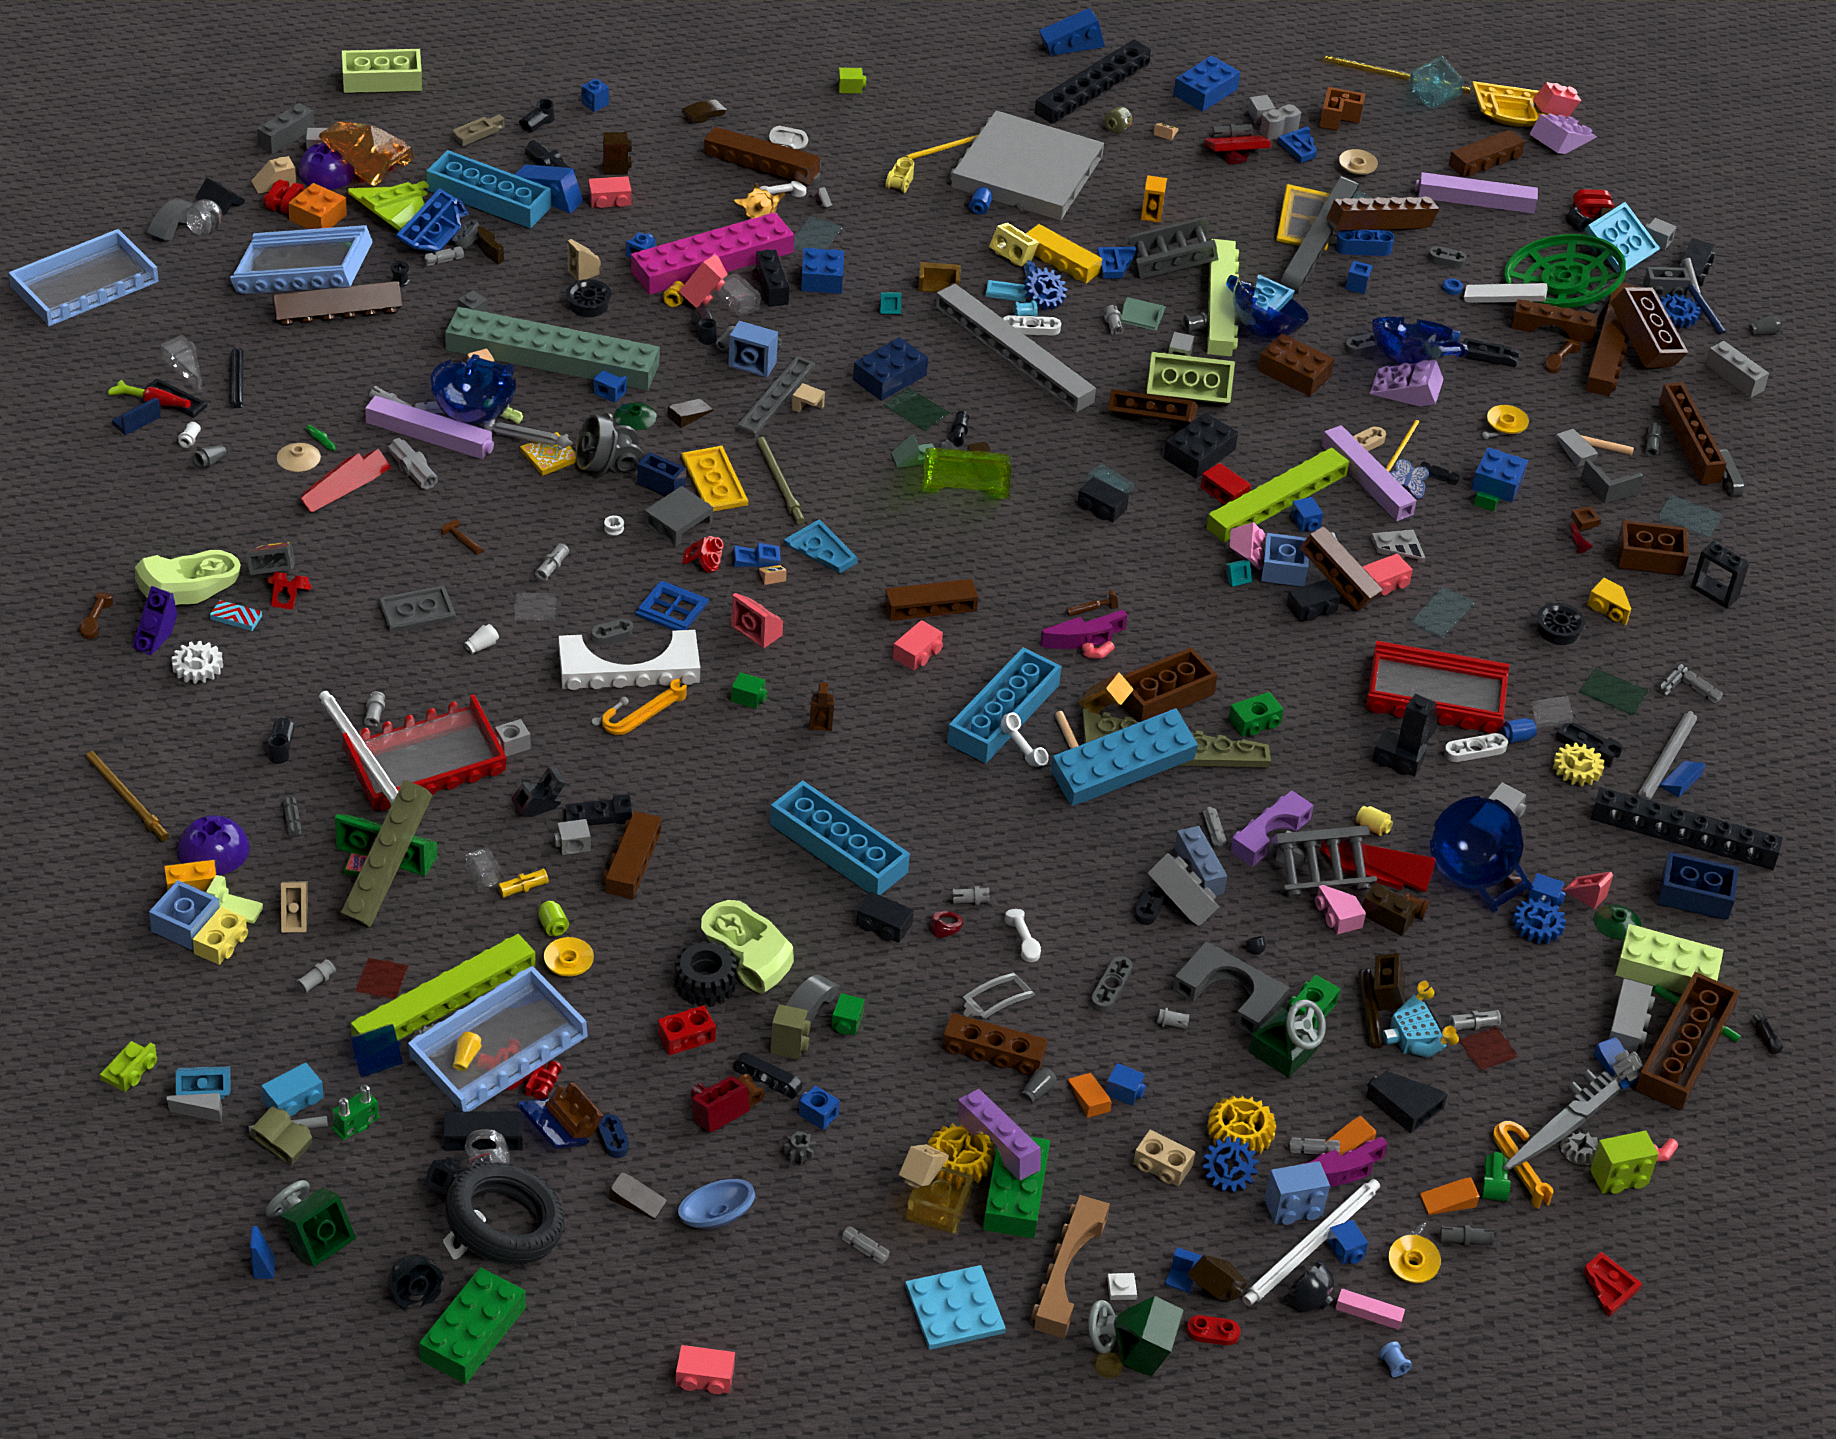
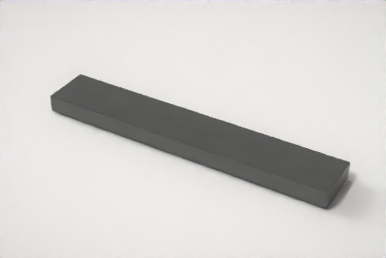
M797 356L738 423L736 430L756 437L815 368V363Z

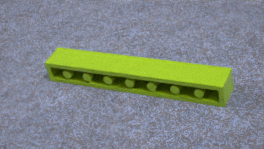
M1332 447L1324 452H1320L1317 456L1289 469L1282 475L1274 477L1269 482L1259 485L1256 489L1243 494L1232 502H1228L1221 508L1213 510L1208 515L1206 529L1222 542L1230 540L1231 529L1252 522L1257 525L1292 506L1293 501L1304 499L1347 476L1349 460Z
M519 934L507 938L500 944L484 950L481 954L463 961L453 969L441 973L438 977L422 983L419 987L408 993L401 994L393 1001L379 1006L376 1010L364 1016L358 1017L355 1021L351 1022L352 1038L370 1056L413 1033L414 1030H419L422 1025L426 1026L495 989L499 984L515 977L520 971H524L531 966L535 967V951Z

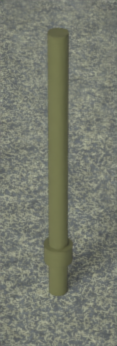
M759 437L757 443L787 502V509L790 514H793L797 524L801 525L805 522L801 513L802 508L799 502L794 499L765 438Z

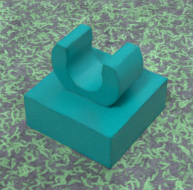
M880 292V314H901V292Z
M1245 559L1226 564V575L1230 586L1233 587L1252 582L1249 560Z

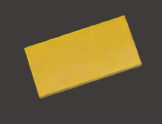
M723 446L681 453V458L699 497L708 502L713 507V511L748 505V499Z

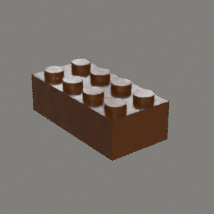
M1624 288L1610 302L1645 368L1673 367L1689 353L1653 288Z
M1191 647L1122 675L1134 689L1122 705L1137 722H1142L1175 708L1178 710L1214 695L1218 675Z

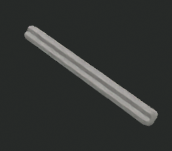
M1692 711L1685 713L1640 789L1638 793L1640 798L1650 800L1697 721V716Z

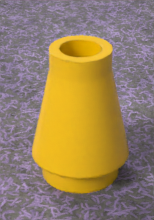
M675 281L663 294L665 303L670 307H676L683 302V295L679 293V290L684 286L681 281Z
M463 1032L458 1037L452 1065L456 1070L467 1071L468 1066L481 1049V1038L477 1034Z

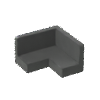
M1590 460L1585 461L1581 478L1604 503H1608L1639 493L1644 476L1639 473L1611 480L1600 467L1597 468Z

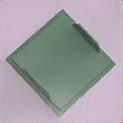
M1127 297L1120 313V321L1130 325L1157 330L1166 306Z

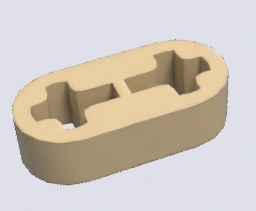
M1371 427L1353 437L1367 451H1370L1384 443L1386 432L1380 427Z

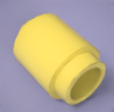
M1363 806L1356 817V823L1360 824V826L1368 825L1369 831L1379 836L1383 833H1389L1393 824L1391 815L1371 806Z

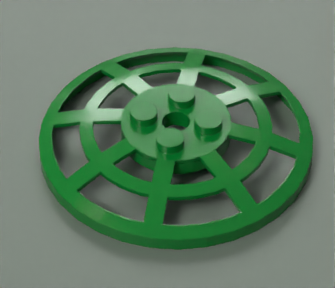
M1560 234L1538 239L1514 253L1505 267L1506 284H1512L1511 277L1524 280V284H1530V281L1547 283V293L1558 295V298L1546 297L1545 301L1535 303L1549 304L1561 308L1579 307L1605 298L1620 286L1626 275L1624 255L1614 244L1604 239L1584 234ZM1568 244L1567 253L1554 254L1543 258L1537 252L1551 246ZM1576 244L1592 246L1604 252L1597 258L1575 253ZM1529 255L1536 261L1528 268L1525 274L1513 271L1518 263ZM1611 255L1618 262L1620 272L1608 275V270L1602 262ZM1566 259V261L1557 262L1552 265L1549 264V262ZM1574 259L1584 260L1590 263L1585 266L1582 263L1575 262ZM1542 267L1544 269L1541 277L1531 276L1538 268ZM1596 267L1599 268L1602 276L1590 277V271ZM1617 279L1610 287L1598 293L1603 289L1607 281ZM1600 282L1593 291L1585 289L1591 283ZM1578 293L1583 295L1576 298L1566 299L1567 295Z

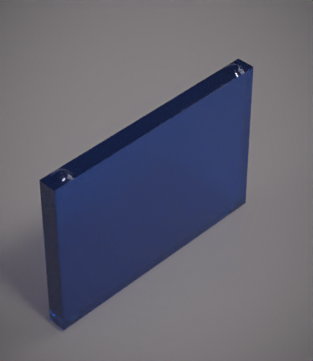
M549 1099L518 1102L517 1107L523 1111L524 1115L554 1149L583 1146L589 1143L586 1137L572 1138L544 1106Z

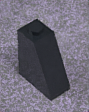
M1416 693L1405 708L1397 747L1415 755L1421 752L1437 729L1436 702Z
M1386 1070L1380 1076H1374L1369 1081L1366 1098L1411 1134L1444 1109L1448 1094L1437 1088Z

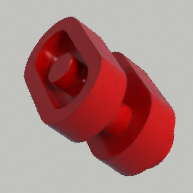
M279 179L273 184L269 193H266L263 203L266 209L276 212L278 207H280L282 214L289 215L288 203L304 191V185L293 183L290 187L288 181Z
M1582 189L1573 195L1575 208L1581 210V214L1585 217L1598 218L1601 208H1615L1611 195L1606 190Z

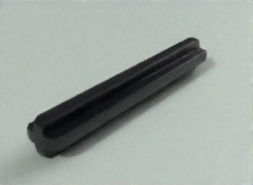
M234 348L232 350L231 403L233 408L243 407V350L241 348Z

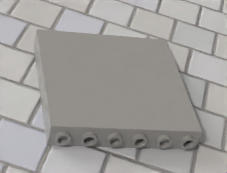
M995 111L993 116L988 118L986 126L981 128L979 136L974 138L972 146L967 148L965 156L959 159L956 169H952L950 174V180H952L951 187L972 194L976 189L986 187L992 193V200L1012 206L1020 203V207H1024L1025 210L1062 220L1101 160L1104 143Z

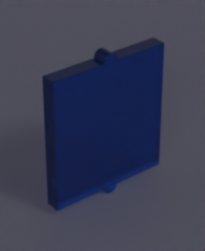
M392 1023L350 1037L354 1051L353 1059L357 1062L361 1077L404 1064L399 1048L401 1042L397 1040Z

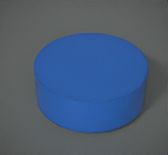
M1450 278L1443 282L1442 289L1447 294L1458 295L1462 292L1463 284L1457 279Z

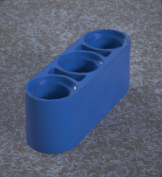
M1340 230L1337 234L1335 250L1344 255L1388 256L1392 252L1394 235L1389 231Z

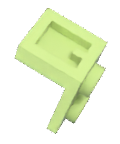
M219 875L215 876L206 893L219 898L220 907L246 917V922L255 923L263 909V904L260 902L228 894L229 889L226 888L225 877Z

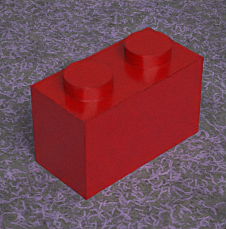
M1218 463L1202 473L1200 488L1226 505L1228 502H1232L1243 494L1250 492L1251 484L1223 464Z

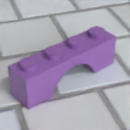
M1291 790L1287 795L1281 796L1272 807L1266 808L1257 819H1252L1241 832L1237 831L1233 835L1230 852L1253 867L1267 855L1270 840L1266 834L1280 828L1297 831L1311 820L1314 805Z
M980 1089L958 1099L959 1122L973 1136L981 1132L986 1133L997 1146L1004 1166L1019 1181L1041 1170V1147Z

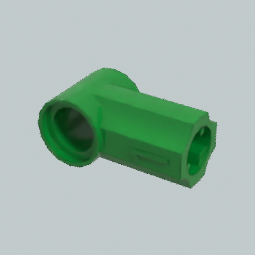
M1494 1152L1493 1154L1486 1155L1485 1174L1481 1187L1484 1191L1481 1199L1508 1202L1510 1180L1507 1179L1508 1170L1502 1168L1508 1162V1158L1503 1153Z

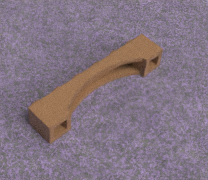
M1080 1195L1077 1204L1071 1205L1068 1219H1071L1070 1224H1064L1061 1233V1239H1064L1063 1243H1057L1053 1257L1056 1259L1055 1264L1050 1263L1046 1278L1049 1279L1048 1284L1043 1283L1040 1290L1039 1299H1042L1040 1305L1035 1304L1031 1319L1035 1320L1034 1330L1065 1339L1074 1304L1069 1303L1066 1295L1065 1274L1078 1250L1093 1237L1101 1238L1108 1218L1109 1203Z

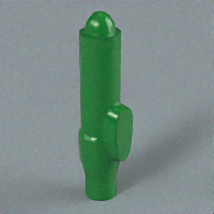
M307 425L306 431L329 451H335L336 445L328 439L323 431H319L312 425Z

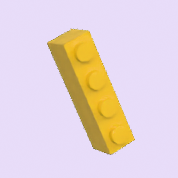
M1038 224L1026 233L1039 242L1034 254L1043 262L1057 267L1058 270L1068 273L1076 280L1088 283L1101 273V257Z

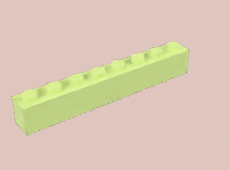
M1214 239L1219 260L1209 262L1207 354L1232 356L1233 350H1237L1238 338H1235L1237 337L1238 325L1234 324H1237L1238 287L1235 286H1238L1239 250L1235 249L1236 241Z

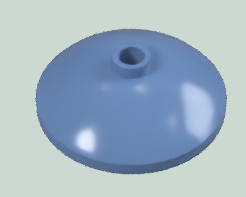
M726 1179L716 1181L689 1194L681 1202L678 1213L684 1224L694 1228L715 1229L724 1227L736 1221L750 1208L755 1199V1191L753 1186L745 1180Z

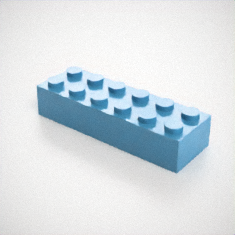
M449 150L426 171L427 183L429 184L428 191L435 193L441 188L455 198L460 197L462 202L468 206L530 229L551 208V188Z
M1023 647L949 724L947 744L986 764L1011 738L1008 733H1003L1001 729L1003 716L1009 713H1016L1021 720L1022 726L1059 686L1062 666Z
M1177 708L1054 755L1050 770L1066 799L1073 806L1195 758L1198 744Z
M802 780L771 804V826L868 893L874 892L881 895L908 873L909 852Z

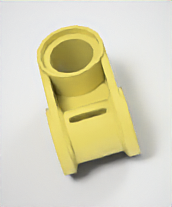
M902 157L897 160L887 176L886 188L899 189L902 193L907 191L914 174V161L912 159Z

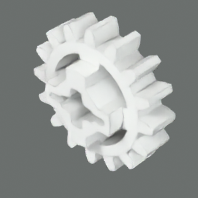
M201 641L197 645L189 642L188 647L181 645V651L175 650V656L172 657L173 672L177 673L178 679L184 677V682H188L191 679L194 684L198 680L206 683V678L215 679L214 674H220V668H223L222 653L218 652L217 646L211 648V643L209 642L206 645H202Z

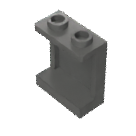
M681 486L645 510L644 525L677 546L682 542V534L702 520L709 524L713 522V507L693 492Z

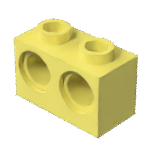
M1005 223L997 226L989 247L995 250L997 255L1011 260L1012 264L1023 266L1028 260L1032 261L1039 242L1011 224Z
M220 907L193 938L194 954L219 965L225 958H230L238 942H243L247 937L246 917Z

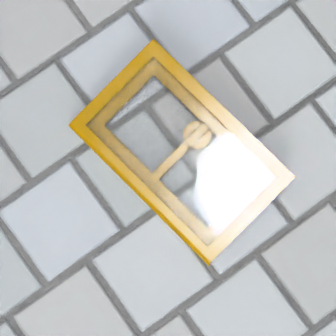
M1287 184L1276 240L1300 246L1330 193Z

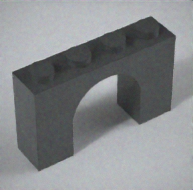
M1207 941L1175 976L1173 986L1174 992L1194 1002L1204 989L1213 982L1225 980L1240 984L1249 992L1251 997L1238 1010L1235 1026L1251 1035L1286 1003L1289 987L1282 982L1273 979Z

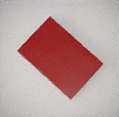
M1255 135L1204 139V144L1214 151L1270 148L1271 140Z

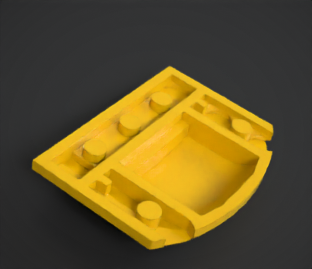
M1475 81L1471 84L1480 111L1500 124L1512 127H1534L1540 114H1549L1541 112L1533 100L1539 92L1537 90Z

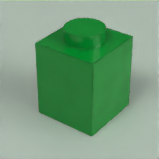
M740 672L731 688V702L757 709L760 702L764 703L767 698L768 690L765 689V679Z
M841 993L832 1017V1030H836L843 1035H856L864 1013L865 999Z

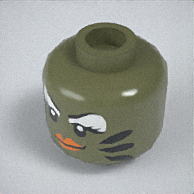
M1122 106L1108 111L1104 117L1105 127L1115 134L1129 129L1133 121L1130 111Z

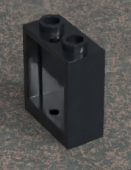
M1712 541L1701 551L1691 588L1728 609L1739 599L1750 562ZM1710 561L1732 573L1728 587L1707 575Z

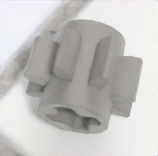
M1625 1050L1615 1056L1617 1061L1612 1066L1621 1080L1627 1077L1630 1082L1640 1076L1639 1070L1644 1065L1636 1052L1629 1054Z

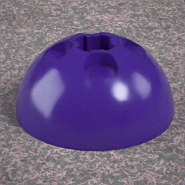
M332 142L318 143L308 148L301 156L298 164V177L307 186L315 183L328 190L337 189L347 185L355 178L356 162L350 152L341 145Z
M209 815L196 819L185 828L178 841L177 855L181 864L214 860L216 875H223L237 869L245 862L249 854L250 845L244 830L236 822L227 817Z

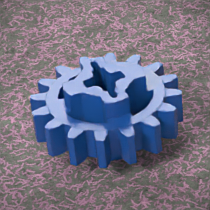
M1037 268L1035 272L1031 271L1024 280L1025 286L1023 290L1028 291L1025 297L1035 300L1037 309L1043 306L1044 311L1048 307L1053 310L1056 306L1059 307L1066 298L1067 288L1063 287L1065 281H1060L1061 275L1055 276L1054 270L1049 273L1047 268H1044L1042 271L1040 268Z
M1674 293L1672 297L1667 294L1666 298H1660L1674 327L1678 325L1682 328L1685 325L1689 328L1691 324L1695 325L1696 321L1699 320L1701 308L1697 306V302H1691V297L1686 299L1685 295L1678 297Z
M1530 898L1528 904L1522 901L1520 907H1516L1512 922L1515 923V930H1521L1519 936H1528L1527 941L1530 942L1532 939H1536L1537 944H1540L1541 940H1544L1549 944L1551 939L1557 941L1558 937L1563 935L1566 919H1563L1564 912H1558V905L1550 906L1551 901L1543 903L1542 899L1539 898L1538 902H1534Z
M1229 1136L1226 1137L1225 1143H1222L1219 1139L1216 1140V1148L1210 1145L1207 1149L1211 1155L1205 1154L1203 1160L1208 1163L1203 1165L1202 1170L1209 1171L1205 1179L1214 1180L1213 1188L1218 1184L1221 1185V1192H1224L1226 1188H1230L1231 1192L1235 1193L1236 1187H1239L1242 1191L1245 1190V1182L1251 1185L1254 1181L1250 1175L1256 1176L1258 1170L1253 1168V1166L1259 1163V1160L1252 1159L1256 1153L1255 1150H1247L1248 1142L1243 1146L1240 1145V1138L1238 1137L1235 1142H1231ZM1230 1149L1229 1153L1225 1155H1217L1222 1150ZM1239 1152L1245 1157L1246 1162L1242 1161ZM1233 1155L1232 1161H1234L1233 1166L1235 1167H1233L1228 1175V1164L1226 1163H1228ZM1214 1167L1219 1169V1171L1222 1174V1178L1218 1176ZM1236 1175H1244L1237 1181H1231L1232 1177Z

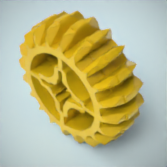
M1231 1095L1229 1100L1223 1098L1220 1103H1216L1209 1113L1207 1123L1209 1138H1214V1146L1216 1145V1140L1219 1139L1222 1143H1225L1226 1137L1229 1136L1231 1142H1235L1237 1137L1240 1138V1145L1242 1146L1248 1142V1151L1255 1150V1152L1261 1154L1263 1149H1268L1270 1143L1274 1140L1276 1130L1274 1114L1270 1113L1269 1106L1262 1107V1100L1255 1102L1253 1097L1245 1099L1243 1095L1239 1098ZM1227 1118L1229 1124L1225 1126L1223 1120ZM1256 1125H1259L1261 1129L1258 1132L1255 1130Z
M952 1123L950 1128L942 1126L940 1131H935L933 1137L928 1141L929 1146L949 1155L947 1161L937 1173L939 1181L945 1177L947 1178L948 1185L954 1180L957 1181L958 1187L962 1184V1181H965L970 1186L972 1179L979 1184L981 1177L987 1178L989 1171L993 1169L996 1155L994 1142H990L989 1136L983 1135V1132L973 1136L962 1124L956 1127Z

